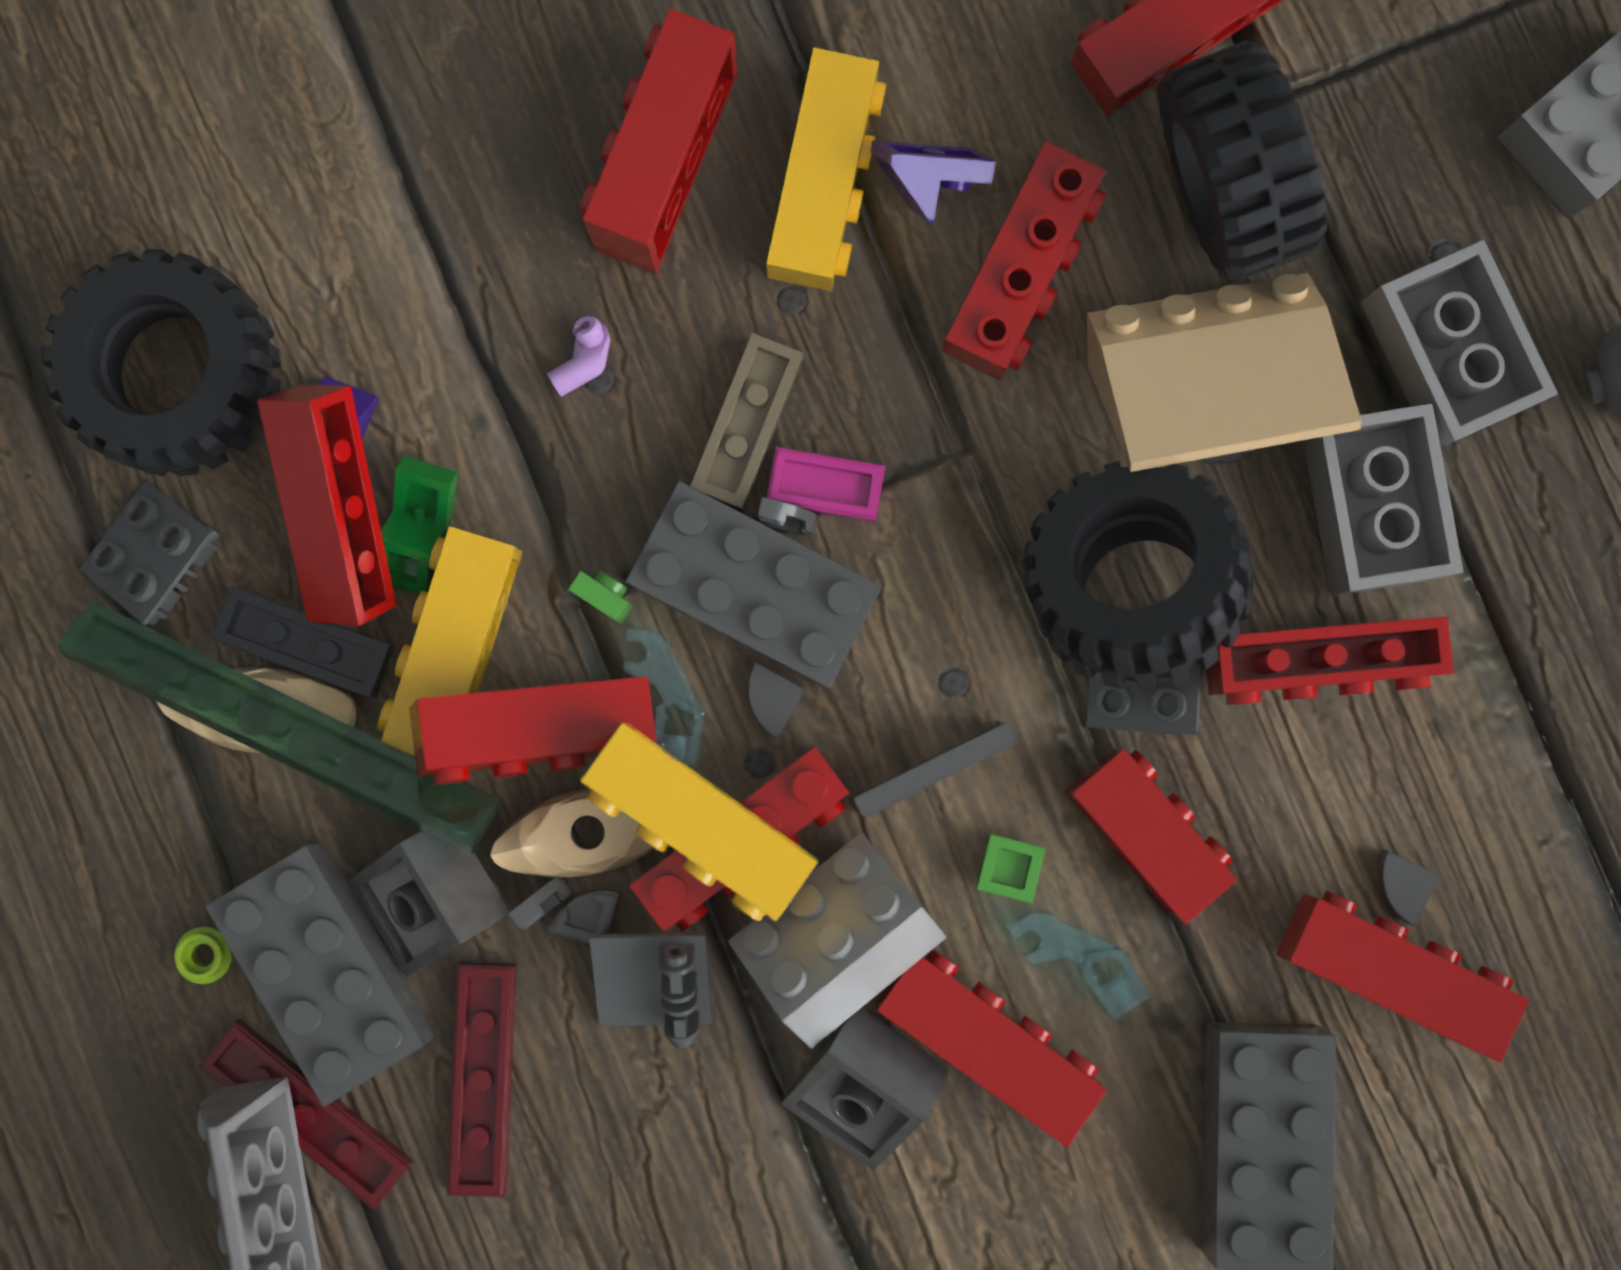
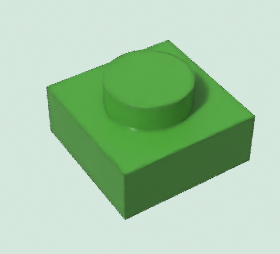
M601 570L598 571L594 579L580 571L568 589L620 624L623 623L633 607L632 604L622 598L628 588Z
M988 833L975 888L1033 903L1046 848Z

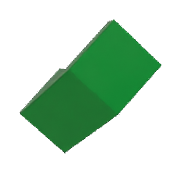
M403 456L396 467L392 513L381 529L393 587L420 594L421 591H429L435 570L429 568L430 556L438 537L445 538L454 512L458 472L407 456Z

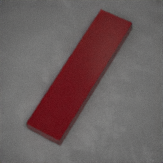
M463 962L457 964L447 1195L504 1197L507 1193L517 964Z
M241 1019L235 1020L198 1065L199 1068L221 1086L288 1077L301 1151L373 1210L376 1209L414 1161L339 1099L323 1107L300 1067Z

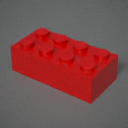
M671 8L667 13L663 26L655 24L650 31L644 50V57L649 60L641 79L634 76L627 87L622 106L623 110L627 111L619 131L612 129L609 132L601 154V161L606 163L598 183L591 181L586 187L579 213L584 215L583 222L595 251L656 275L738 76L734 33Z

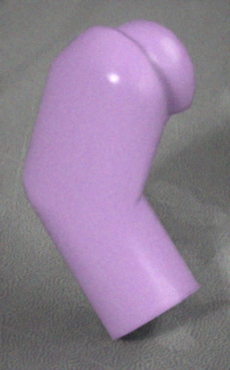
M585 316L576 321L572 333L576 336L572 359L547 373L560 397L596 378L605 369L611 340L608 329L596 317Z

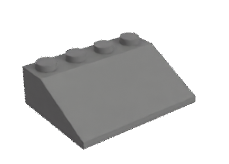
M288 1077L222 1086L199 1102L200 1110L197 1126L201 1139L207 1143L210 1160L207 1176L208 1189L211 1196L217 1200L220 1217L217 1234L218 1246L221 1253L227 1257L229 1270H322Z

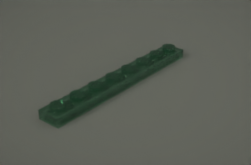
M94 601L89 603L58 644L62 656L470 855L473 854L500 808V798L467 782L435 785L434 775L417 777L415 757Z

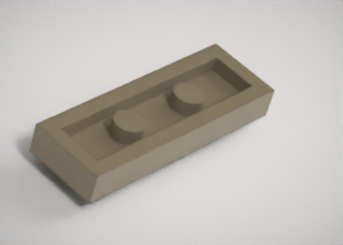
M751 333L690 487L723 504L743 511L803 361V352Z

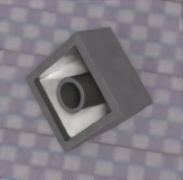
M452 815L400 842L348 880L405 977L510 913L502 900L499 887L489 878L473 851L469 837L459 828Z
M860 1008L828 1035L781 1104L874 1170L925 1121L950 1070L933 1059L925 1050L916 1047L891 1029L879 1017L869 1013L864 1008Z

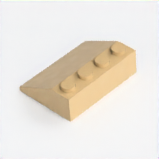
M1309 273L1298 275L1286 274L1276 279L1243 285L1231 284L1216 290L1188 295H1171L1161 300L1133 305H1116L1106 310L1087 313L1088 368L1131 472L1351 432L1361 428L1360 414L1327 304Z

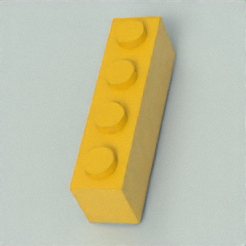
M813 47L766 264L767 278L832 292L835 275L846 277L852 244L843 242L847 222H858L864 190L854 188L858 168L869 170L872 158L871 144L872 140L875 141V136L866 135L869 116L880 117L887 83L877 81L879 61Z
M450 526L445 538L438 537L433 546L429 561V568L435 570L429 591L420 592L412 614V622L418 624L411 646L407 644L403 646L396 663L395 676L401 678L394 700L390 698L386 700L380 713L378 731L384 732L380 743L381 746L415 756L409 708L418 698L479 693L523 551L513 545Z
M622 723L581 780L582 783L592 789L586 798L595 806L616 818L620 811H623L640 824L635 831L640 838L661 852H664L668 845L688 858L683 867L690 874L710 887L718 879L736 892L731 902L759 922L765 914L777 921L818 863V858L629 723Z

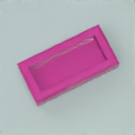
M775 447L767 498L792 504L811 512L875 523L885 466Z

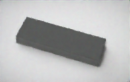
M1008 722L1000 723L852 796V799L860 815L868 817L1014 745L1016 738Z

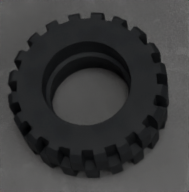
M1243 41L1170 69L1160 81V88L1158 89L1159 113L1164 128L1163 135L1169 150L1173 173L1176 175L1182 200L1185 202L1189 213V219L1214 269H1217L1219 275L1224 278L1240 281L1314 253L1325 238L1324 233L1327 230V220L1324 216L1326 202L1321 189L1322 178L1313 153L1315 149L1310 134L1308 135L1303 121L1302 110L1299 103L1295 101L1292 94V86L1287 76L1282 74L1280 64L1275 56L1270 55L1268 48L1264 45Z
M146 249L143 252V260H140L131 252L119 254L112 257V268L105 270L96 264L84 272L83 277L87 283L79 290L69 286L60 298V300L67 304L61 316L51 314L45 330L54 335L52 346H42L41 364L52 369L53 373L52 376H47L43 380L47 396L62 403L57 406L55 413L65 427L77 431L76 439L91 450L99 452L111 460L148 474L165 476L167 472L178 476L195 475L199 471V465L202 464L215 469L228 462L225 452L231 447L243 452L253 443L254 440L247 433L255 423L263 427L257 400L278 393L281 384L278 379L272 376V368L281 366L280 350L269 341L275 333L268 319L258 312V305L253 299L214 267H207L199 259L181 252L173 257L164 249ZM173 317H188L202 327L208 347L207 367L201 383L186 401L169 411L153 415H146L136 411L130 406L122 385L123 361L131 343L144 329L158 321Z
M1116 461L1104 464L1105 472L1091 477L1089 471H1086L1072 479L1073 489L1067 493L1060 489L1047 501L1050 513L1048 515L1040 513L1036 516L1030 528L1034 541H1029L1024 547L1023 563L1027 571L1023 575L1025 589L1043 636L1047 637L1051 649L1061 661L1071 660L1076 673L1087 679H1092L1099 672L1101 673L1104 685L1122 689L1125 685V680L1136 681L1139 690H1151L1157 688L1156 680L1171 677L1173 685L1190 679L1188 669L1197 664L1203 670H1207L1219 660L1217 647L1220 644L1225 648L1232 647L1241 634L1239 621L1248 619L1252 604L1250 589L1253 588V576L1248 537L1244 523L1238 520L1237 508L1227 495L1220 494L1218 496L1217 486L1214 482L1200 474H1197L1193 480L1190 479L1188 467L1180 464L1167 465L1166 469L1155 467L1131 472L1129 467H1122L1121 462ZM1156 541L1165 543L1184 552L1193 561V569L1185 583L1169 598L1149 607L1118 609L1096 601L1085 591L1087 579L1094 566L1112 550L1132 542Z

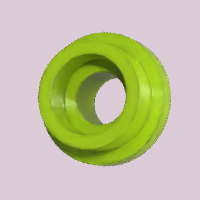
M210 926L197 927L186 932L178 941L174 952L175 965L179 973L188 981L196 984H208L222 978L230 969L234 956L219 929ZM202 944L210 946L214 952V959L210 965L202 963L198 958V949Z

